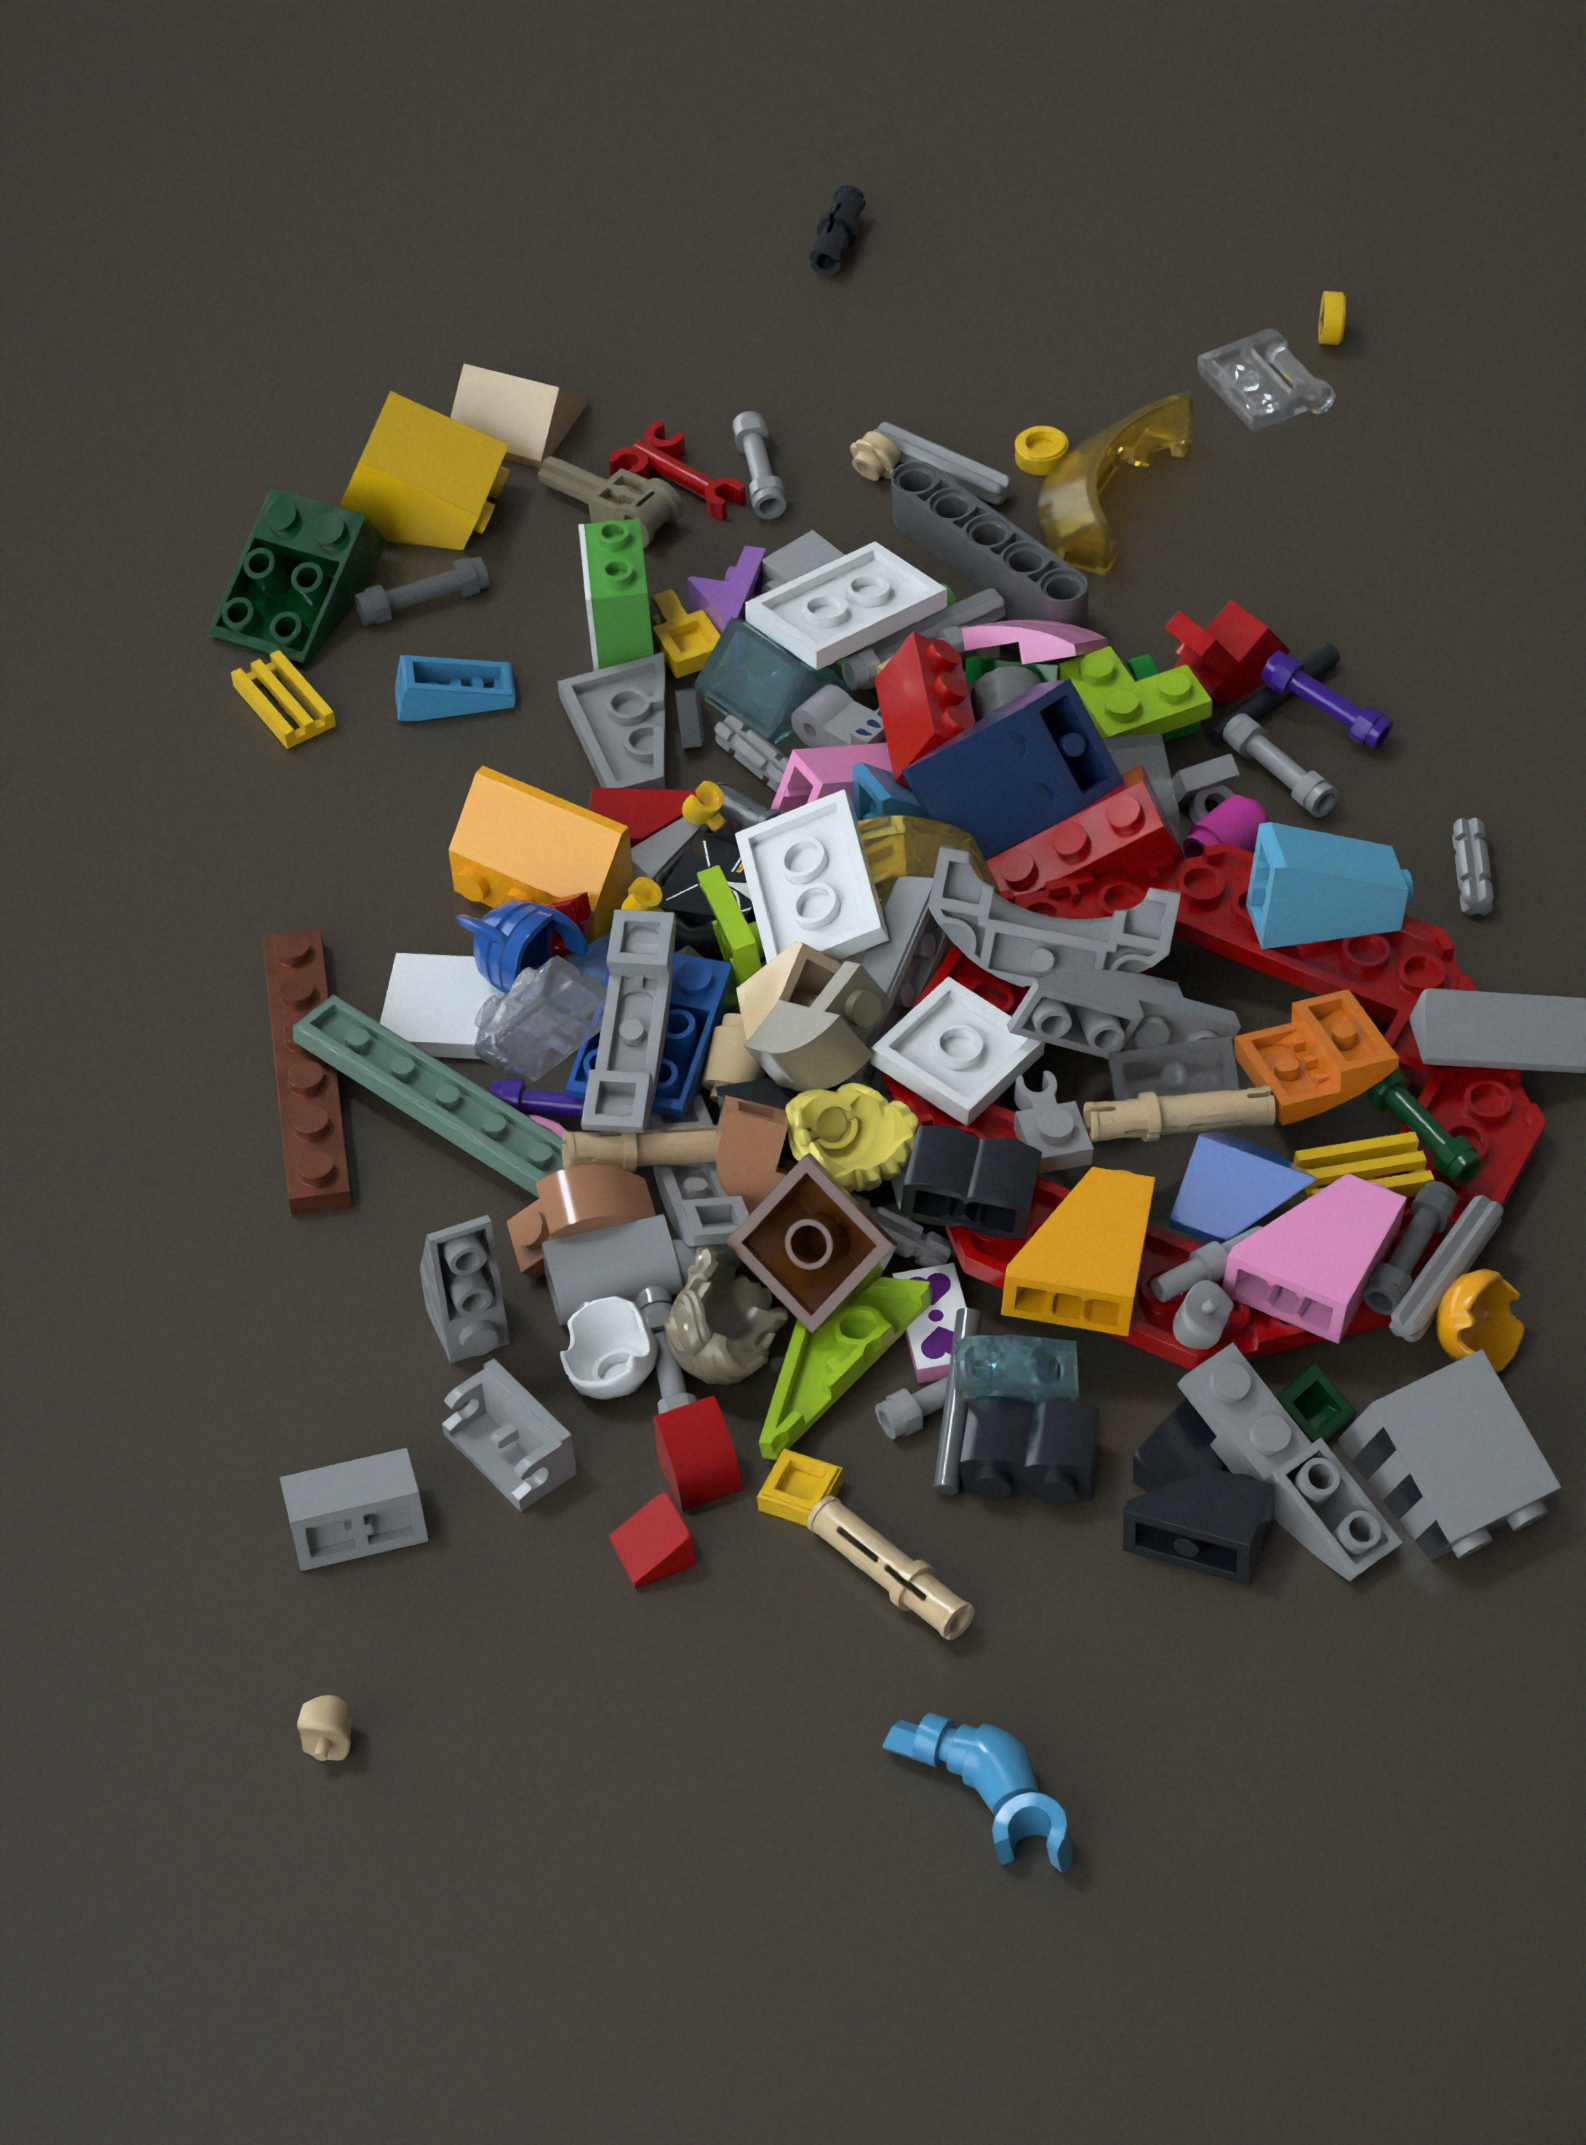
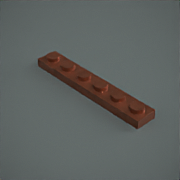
M321 928L262 936L291 1215L353 1207L338 1071L335 1067L293 1041V1025L329 998Z

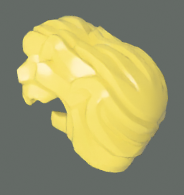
M852 1082L842 1085L836 1091L828 1089L807 1090L798 1094L786 1104L788 1139L794 1158L799 1162L806 1154L811 1153L847 1192L875 1189L880 1186L882 1180L888 1181L902 1174L901 1166H906L909 1163V1155L912 1153L916 1137L915 1132L919 1122L917 1116L901 1101L888 1103L887 1099L877 1090L861 1083Z

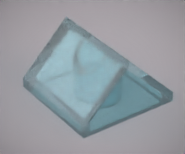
M731 616L694 684V688L699 692L700 698L727 717L729 715L738 716L750 726L749 729L755 730L772 745H775L795 731L791 722L792 713L823 686L832 684L840 687L848 694L852 692L846 685L843 676L829 666L819 670L814 669L746 622V620Z

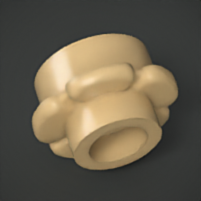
M874 431L867 432L862 439H858L856 443L853 442L850 447L854 457L852 460L854 468L863 477L872 481H877L881 476L891 479L892 472L895 470L894 467L901 459V453L897 446L884 435Z

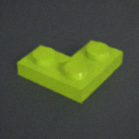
M1111 646L1059 663V680L1071 679L1109 753L1212 717V699L1187 664L1135 682Z

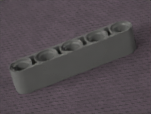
M913 461L899 465L893 470L891 475L892 513L894 525L898 530L981 591L988 588L995 589L999 596L1003 597L1005 609L1020 620L1056 621L1088 629L1087 578L1080 571L933 465L926 462Z

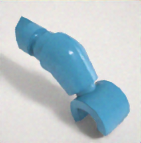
M932 1712L927 1713L919 1725L901 1720L891 1727L882 1746L884 1750L934 1767H940L946 1762L949 1772L962 1776V1781L966 1786L977 1789L995 1816L992 1833L1000 1866L1015 1861L1013 1852L1015 1845L1020 1839L1039 1835L1047 1837L1046 1847L1050 1863L1061 1873H1066L1071 1868L1074 1851L1065 1812L1056 1800L1040 1793L1028 1751L1011 1733L988 1723L981 1724L978 1728L962 1724L958 1729H955V1722L952 1719Z

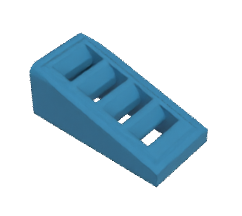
M400 655L395 682L398 721H423L514 708L516 698L511 663ZM493 683V688H484V684Z

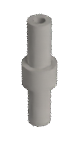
M1257 1225L1222 1244L1212 1241L1192 1251L1189 1255V1261L1152 1279L1151 1286L1154 1294L1161 1302H1166L1191 1289L1199 1281L1209 1280L1216 1283L1224 1279L1227 1257L1232 1247L1262 1227Z

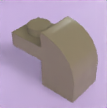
M845 961L810 1007L779 1000L744 1047L777 1085L801 1092L812 1089L825 1090L851 1077L874 1055L864 1042L894 1003L861 964Z

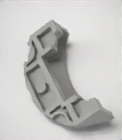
M943 844L939 848L928 908L938 925H940L951 941L966 957L1000 979L1025 987L1026 985L1032 986L1038 978L1053 973L1073 970H1111L1140 974L1169 955L1181 896L1180 891L1149 887L1141 903L1131 909L1115 910L1114 916L1095 919L1051 917L1029 911L995 894V886L982 881L975 873L972 866L971 852L954 849L953 846Z

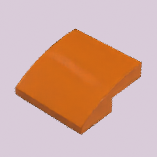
M1349 989L1293 1002L1291 1023L1234 1036L1235 1058L1255 1087H1271V1095H1274L1275 1116L1282 1126L1323 1113L1351 1100L1382 1081L1396 1070L1399 1064V1057Z

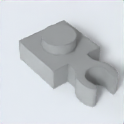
M1044 1071L1042 1092L1030 1091L1026 1088L1022 1075L1017 1076L1014 1100L1021 1111L1015 1112L1014 1130L1018 1140L1042 1152L1039 1174L1091 1165L1094 1148L1076 1101L1057 1104V1080L1052 1072Z

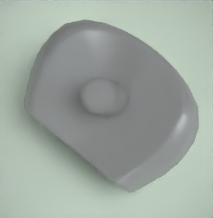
M1202 1280L1194 1284L1187 1293L1173 1321L1174 1335L1182 1345L1194 1349H1209L1221 1338L1234 1304L1218 1284L1209 1280Z

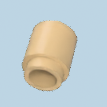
M725 1014L721 1026L715 1027L701 1085L711 1091L710 1099L716 1103L717 1086L765 1078L766 1071L752 1055L748 1054L747 1049L744 1047L746 1038L741 1014Z

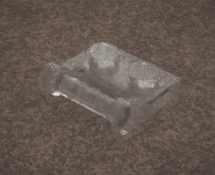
M1273 328L1263 330L1198 356L1199 375L1252 432L1308 410L1313 414L1323 413L1333 404L1336 396L1335 391L1324 379H1316L1287 349V340ZM1272 363L1294 387L1290 388L1268 364Z

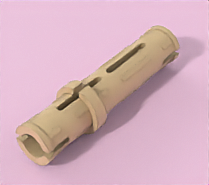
M1269 1086L1176 1096H1157L1156 1093L1151 1091L1141 1092L1138 1098L1086 1102L1083 1108V1122L1091 1142L1141 1137L1144 1142L1158 1141L1160 1135H1170L1172 1133L1203 1132L1248 1126H1272L1275 1122L1276 1112L1274 1095H1271L1272 1089Z
M717 1125L645 1129L644 1133L612 1131L563 1132L562 1140L565 1144H562V1160L564 1169L587 1164H605L616 1166L629 1172H635L636 1167L649 1165L716 1162L714 1140Z
M827 1496L814 1506L808 1516L807 1528L821 1536L856 1567L863 1570L888 1590L890 1601L902 1611H914L948 1640L958 1638L969 1627L974 1617V1607L969 1602L963 1601L937 1580L936 1570L924 1560L913 1561L884 1538L881 1533L846 1508L834 1496ZM855 1539H857L860 1543H862L865 1547H867L870 1551L877 1555L878 1558L874 1556L872 1553H870L867 1549H865L862 1545H860L857 1541H855Z

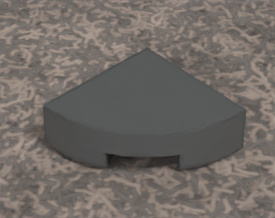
M695 688L675 690L682 749L701 747L702 743L705 742L699 692Z

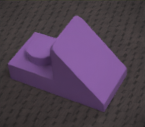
M745 545L736 567L730 566L728 568L725 581L690 576L687 579L690 614L702 609L704 610L727 645L728 662L739 663L754 626L746 622L745 602L762 595L763 576L761 560L767 557L766 548Z

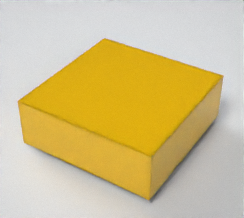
M783 1449L757 1496L758 1510L807 1526L808 1516L814 1506L823 1498L830 1495L836 1497L844 1483L843 1467Z

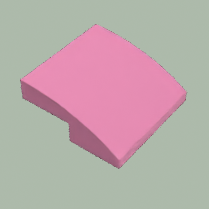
M1036 619L1009 620L961 628L965 651L1019 642L1022 665L1087 654L1108 647L1107 637L1082 627L1056 621Z

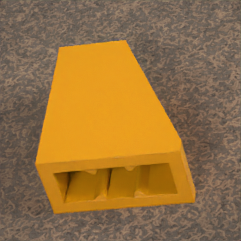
M1092 1167L1007 1265L1001 1315L1128 1336L1148 1228L1155 1177L1138 1175L1126 1170Z

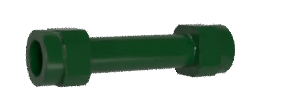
M1399 1068L1366 1090L1367 1097L1379 1110H1386L1390 1107L1413 1132H1416L1418 1138L1436 1155L1433 1166L1446 1180H1451L1456 1186H1463L1480 1173L1484 1160L1477 1153V1148L1464 1135H1459L1456 1138L1451 1136L1408 1091L1410 1079Z

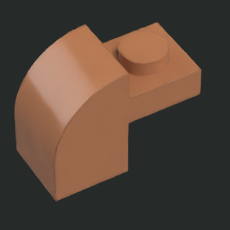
M726 1095L714 1140L717 1174L728 1197L742 1196L750 1215L795 1167L797 1162L780 1158L788 1129L786 1110Z
M587 1164L563 1169L536 1182L539 1199L506 1222L520 1272L538 1279L545 1274L542 1242L654 1217L656 1213L645 1178L612 1165Z

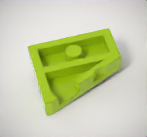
M717 865L697 872L700 887L716 917V920L712 921V925L724 962L733 963L736 985L739 987L764 967L767 962L760 961V958L764 957L765 953L757 921L747 924L720 866Z

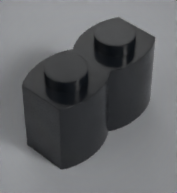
M951 1125L920 1126L917 1129L904 1181L900 1213L931 1225H963L974 1232L994 1238H1025L1039 1176L1042 1152L1015 1138L979 1139Z
M983 1396L970 1399L960 1458L963 1490L988 1500H1003L1007 1497L1028 1494L1054 1505H1067L1072 1502L1092 1499L1101 1439L1099 1408L1067 1400H1052L1033 1404L1026 1400L1007 1396Z

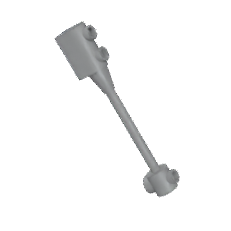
M897 1202L882 1206L904 1217L900 1213ZM664 1214L542 1242L545 1278L559 1325H567L568 1320L574 1313L593 1300L618 1296L634 1302L639 1310L655 1302H666L673 1305V1300L677 1298V1295L686 1286L688 1268L695 1264L696 1248L702 1246H689L682 1239L671 1240ZM914 1219L912 1221L914 1223H920V1221ZM727 1244L702 1245L705 1248L724 1249L728 1254L727 1263L737 1267L736 1269H739L741 1264H745Z

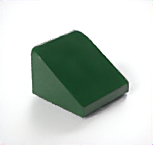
M1317 1363L1298 1374L1274 1395L1311 1443H1314L1319 1438L1326 1442L1358 1413Z

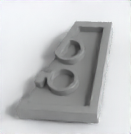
M664 652L557 681L559 698L601 787L665 790L666 665Z

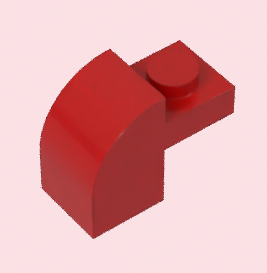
M1232 599L1206 630L1202 629L1180 611L1164 627L1180 643L1174 650V653L1180 660L1172 669L1187 664L1209 697L1219 703L1236 701L1258 688L1264 682L1261 680V673L1270 657L1278 650L1286 655L1290 652L1286 645L1266 625Z

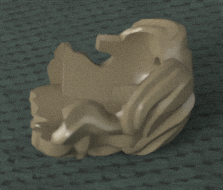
M702 1246L696 1248L695 1264L691 1265L687 1270L688 1280L686 1286L677 1295L671 1307L670 1315L664 1320V1337L673 1358L693 1377L701 1379L707 1384H737L768 1363V1349L776 1334L774 1332L787 1322L788 1313L783 1307L777 1306L771 1309L772 1296L769 1288H761L760 1282L750 1283L743 1274L735 1277L737 1267L727 1263L728 1254L724 1249L716 1250L713 1247L705 1248Z

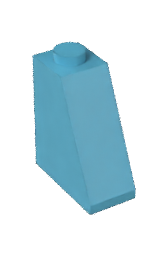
M1273 822L1259 824L1246 906L1261 949L1401 931L1406 905L1413 903L1414 889L1410 872L1407 869L1400 868L1392 846Z

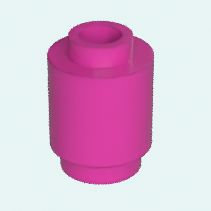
M1231 795L1190 828L1189 837L1183 842L1184 853L1187 858L1203 855L1204 847L1221 843H1229L1253 853L1255 851L1259 824L1268 823V815L1256 800L1245 798L1241 795Z

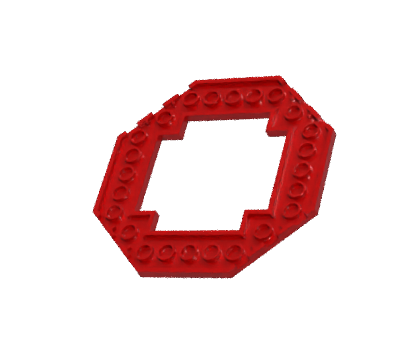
M1229 843L1204 847L1203 855L1174 862L1171 855L1125 864L1123 873L1094 879L1092 873L1087 872L1045 881L1044 890L1014 896L1012 889L995 892V894L1017 906L1043 915L1066 919H1095L1114 916L1115 910H1127L1135 907L1145 898L1149 887L1180 891L1181 896L1172 940L1174 937L1180 938L1320 996L1349 989L1367 1015L1391 1024L1384 1038L1399 1057L1398 1068L1410 1079V1083L1424 1088L1418 1101L1453 1138L1464 1135L1477 1148V1153L1484 1160L1482 1170L1472 1181L1463 1186H1456L1451 1180H1446L1433 1166L1436 1155L1418 1138L1417 1149L1424 1152L1427 1160L1426 1171L1431 1170L1434 1181L1444 1183L1455 1191L1458 1196V1204L1446 1229L1443 1232H1434L1410 1275L1412 1284L1474 1197L1485 1195L1491 1201H1498L1504 1209L1543 1137L1546 1120L1537 1103H1530L1520 1084L1522 1074L1519 1070L1428 1065L1422 1062L1409 1021V1017L1422 991L1429 988L1477 991L1471 977L1463 975L1453 956L1455 947L1446 930L1404 914L1401 931L1261 949L1246 906L1254 853ZM954 945L913 1008L949 976L1012 1017L1031 986H1017L996 977L979 967ZM1156 965L1141 973L1150 976ZM879 1069L891 1101H901L910 1108L911 1112L918 1118L917 1129L920 1126L951 1125L979 1139H1018L1014 1130L1015 1112L998 1106L1008 1089L967 1127ZM1404 1123L1398 1134L1413 1131ZM1409 1171L1375 1176L1374 1179L1409 1174ZM1038 1177L1025 1238L1022 1239L994 1238L974 1232L963 1225L945 1226L964 1273L1004 1289L1007 1265L1068 1196L1071 1190ZM1416 1196L1407 1197L1399 1236L1384 1263H1388L1412 1221L1409 1215L1412 1202ZM1149 1223L1128 1336L1106 1333L1191 1371L1232 1342L1245 1359L1248 1360L1328 1340L1231 1299L1234 1304L1232 1311L1224 1326L1221 1338L1214 1346L1209 1349H1194L1182 1345L1174 1335L1173 1321L1189 1290L1166 1302H1161L1153 1292L1151 1281L1189 1261L1190 1253L1202 1246ZM1224 1279L1216 1282V1284H1218L1221 1288L1223 1286ZM1363 1299L1344 1336L1389 1326L1392 1321L1391 1315H1383L1372 1310Z

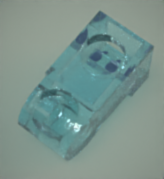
M1005 1334L1004 1336H969L959 1339L953 1345L955 1395L962 1401L970 1402V1399L983 1396H1007L1036 1404L1052 1400L1074 1401L1079 1397L1076 1341ZM1057 1365H1060V1368H1061V1375H1060L1059 1380H1058V1367H1057Z

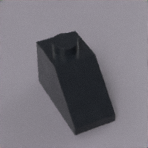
M1210 1468L1127 1500L1123 1509V1550L1249 1585L1273 1527L1275 1485L1261 1482L1247 1474H1232Z

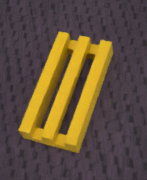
M280 650L270 654L271 663L265 665L261 659L250 663L252 671L247 674L241 668L231 672L234 688L287 749L336 726L334 711ZM276 677H279L281 679V681L288 687V689L295 695V697L301 702V704L314 717L315 721L309 716V714L302 708V706L296 701V699L289 693V691L282 685V683ZM263 684L278 701V705L287 715L293 718L300 728L294 730L257 686Z
M1415 1131L1295 1151L1293 1161L1295 1165L1318 1178L1302 1189L1306 1200L1324 1189H1318L1317 1186L1332 1184L1347 1173L1368 1182L1379 1183L1390 1191L1405 1197L1416 1196L1427 1182L1434 1181L1431 1170L1426 1171L1425 1169L1427 1160L1424 1152L1417 1149L1419 1140ZM1409 1171V1174L1374 1179L1375 1176Z

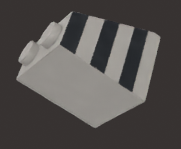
M1483 1349L1372 1402L1338 1439L1343 1451L1351 1459L1354 1466L1430 1560H1434L1452 1550L1458 1559L1466 1557L1492 1542L1493 1539L1489 1532L1506 1523H1509L1513 1531L1530 1525L1548 1513L1544 1503L1561 1488Z

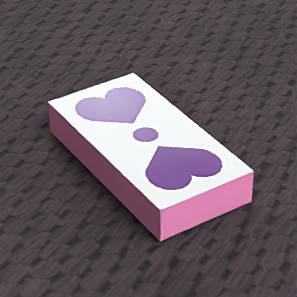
M950 1263L894 1273L893 1278L929 1281L933 1294L931 1305L907 1327L905 1334L918 1384L941 1380L947 1377L949 1372L956 1312L958 1309L966 1308L955 1264ZM978 1349L976 1361L980 1360Z

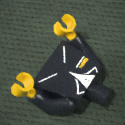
M703 781L695 790L696 796L691 794L684 801L682 812L684 818L689 823L698 826L707 824L711 830L708 833L698 831L662 889L650 878L638 877L627 890L629 896L622 903L621 910L674 912L676 917L675 951L678 952L689 945L704 958L723 956L712 925V921L716 920V917L700 887L697 872L719 865L747 924L755 922L756 917L735 833L742 830L730 816L723 818L718 812L724 803V795L719 786L711 781Z

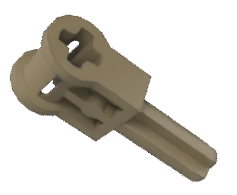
M552 456L544 459L542 469L538 473V479L541 484L587 503L591 523L640 518L643 548L651 544L654 540V533L665 523L676 522L683 514L684 506L680 496L669 483L662 479L652 478L648 480L621 468L607 480Z

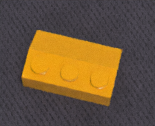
M482 765L476 772L448 850L454 891L461 893L471 901L481 902L493 908L511 900L543 903L587 891L592 912L589 934L585 938L587 945L611 932L614 910H621L622 903L629 896L627 890L634 882L628 826Z

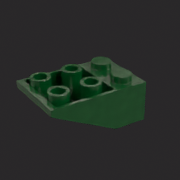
M271 487L207 634L212 639L268 656L280 650L291 663L307 667L355 605L354 595L364 592V589L368 587L387 540L365 514Z

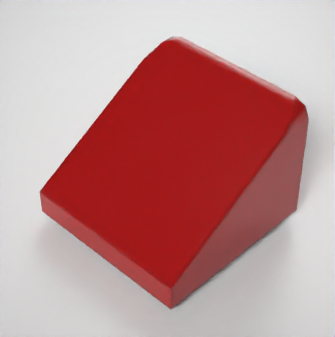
M668 1492L654 1497L609 1535V1541L635 1589L696 1565L692 1535Z

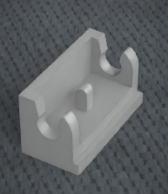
M494 1358L484 1364L483 1370L458 1385L445 1398L444 1402L452 1410L462 1407L468 1400L470 1402L464 1409L455 1412L442 1423L444 1435L520 1512L577 1475L572 1434Z
M407 1448L279 1477L301 1571L428 1541L420 1495Z

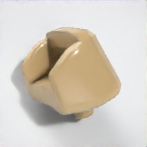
M319 1696L304 1703L297 1722L302 1740V1748L305 1753L313 1756L316 1760H343L350 1752L352 1712L348 1704L339 1696Z

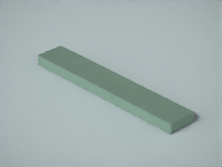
M333 994L293 1025L294 1042L539 1198L535 1183L548 1175L564 1169L562 1144L565 1143H563L561 1137Z

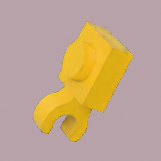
M672 589L651 596V601L659 613L652 616L654 627H652L653 644L659 653L664 652L665 662L676 678L727 661V645L703 609L687 614Z

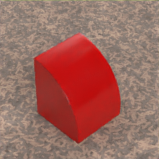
M714 1395L653 1416L659 1465L682 1511L742 1490L741 1474L733 1442Z

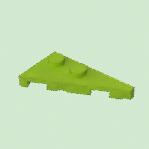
M880 1277L813 1334L797 1319L759 1439L763 1459L778 1460L783 1449L788 1450L907 1330V1327L931 1305L933 1294L929 1281Z

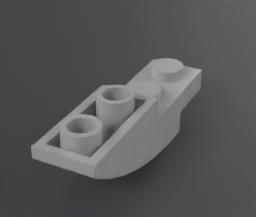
M1073 970L1053 973L1036 979L1009 1020L1007 1028L1011 1034L1111 1060H1116L1121 1050L1127 1049L1212 1072L1234 1039V1036L1240 1030L1241 1025L1235 1011L1184 998L1178 982L1124 971Z
M1233 1342L1184 1375L1177 1386L1217 1436L1210 1446L1233 1474H1247L1261 1482L1275 1485L1274 1519L1331 1569L1348 1581H1352L1403 1543L1324 1440L1319 1438L1314 1443L1308 1440Z

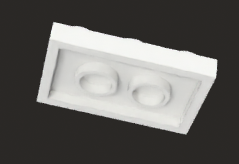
M875 541L745 602L746 622L814 669L819 670L947 608V588Z
M845 789L735 833L767 963L795 941L803 942L838 961L889 940L854 805Z

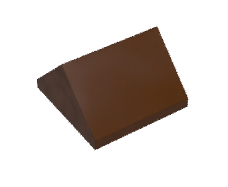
M811 1153L806 1154L725 1242L812 1334L817 1332L880 1278L898 1246L896 1241Z

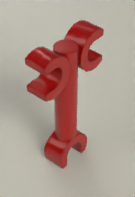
M661 421L654 422L646 428L645 441L638 440L632 447L618 449L608 459L610 476H613L618 470L623 468L649 480L650 468L705 499L708 514L716 520L724 521L727 518L725 500H731L740 506L746 503L745 486L741 481L729 477L713 480L679 461L678 459L686 451L685 436L679 432L666 440L664 423Z

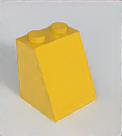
M390 391L339 507L367 515L389 542L464 550L472 531L482 535L489 522L495 505L486 501L488 496L495 499L498 498L510 469L501 466L509 445Z

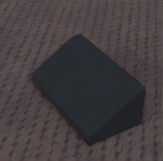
M1187 1397L1177 1405L1134 1453L1133 1483L1148 1492L1210 1468L1226 1471L1228 1468L1210 1446L1217 1436Z

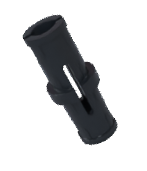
M850 185L839 187L833 196L830 210L821 216L818 223V239L809 255V261L813 260L810 264L811 267L822 275H833L840 270L847 248L852 246L859 233L857 221L866 205V200H862L865 195L859 188Z

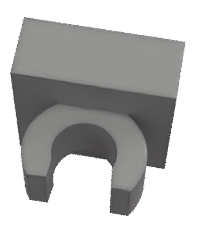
M1230 753L1179 770L1166 786V790L1174 808L1190 803L1189 815L1194 824H1196L1208 814L1204 804L1205 800L1211 799L1221 804L1231 795H1235L1229 787L1239 776V771Z

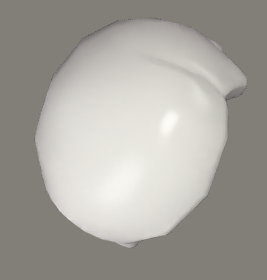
M618 1296L593 1300L574 1313L568 1320L570 1345L567 1351L560 1352V1358L565 1373L569 1376V1381L580 1394L602 1400L629 1395L635 1392L651 1373L657 1360V1341L646 1319L634 1302Z

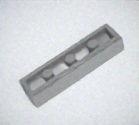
M902 876L896 880L882 913L889 940L868 948L860 963L894 1003L864 1042L870 1051L874 1044L911 1011L935 975L950 938L938 925L928 908L934 878ZM870 1059L851 1077L831 1087L832 1090L836 1091L842 1085L856 1082L877 1090L882 1096L886 1090L879 1069L870 1064Z
M1429 988L1422 991L1409 1017L1423 1064L1586 1073V998Z

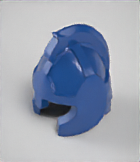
M511 900L485 914L481 919L465 914L455 916L460 926L473 933V951L478 971L496 989L521 1003L530 1005H551L561 1002L566 998V990L560 986L545 984L534 987L526 984L538 974L542 967L557 971L560 966L561 960L550 954L553 929L560 934L566 948L579 956H584L588 952L587 941L582 931L568 916L548 906L523 900Z

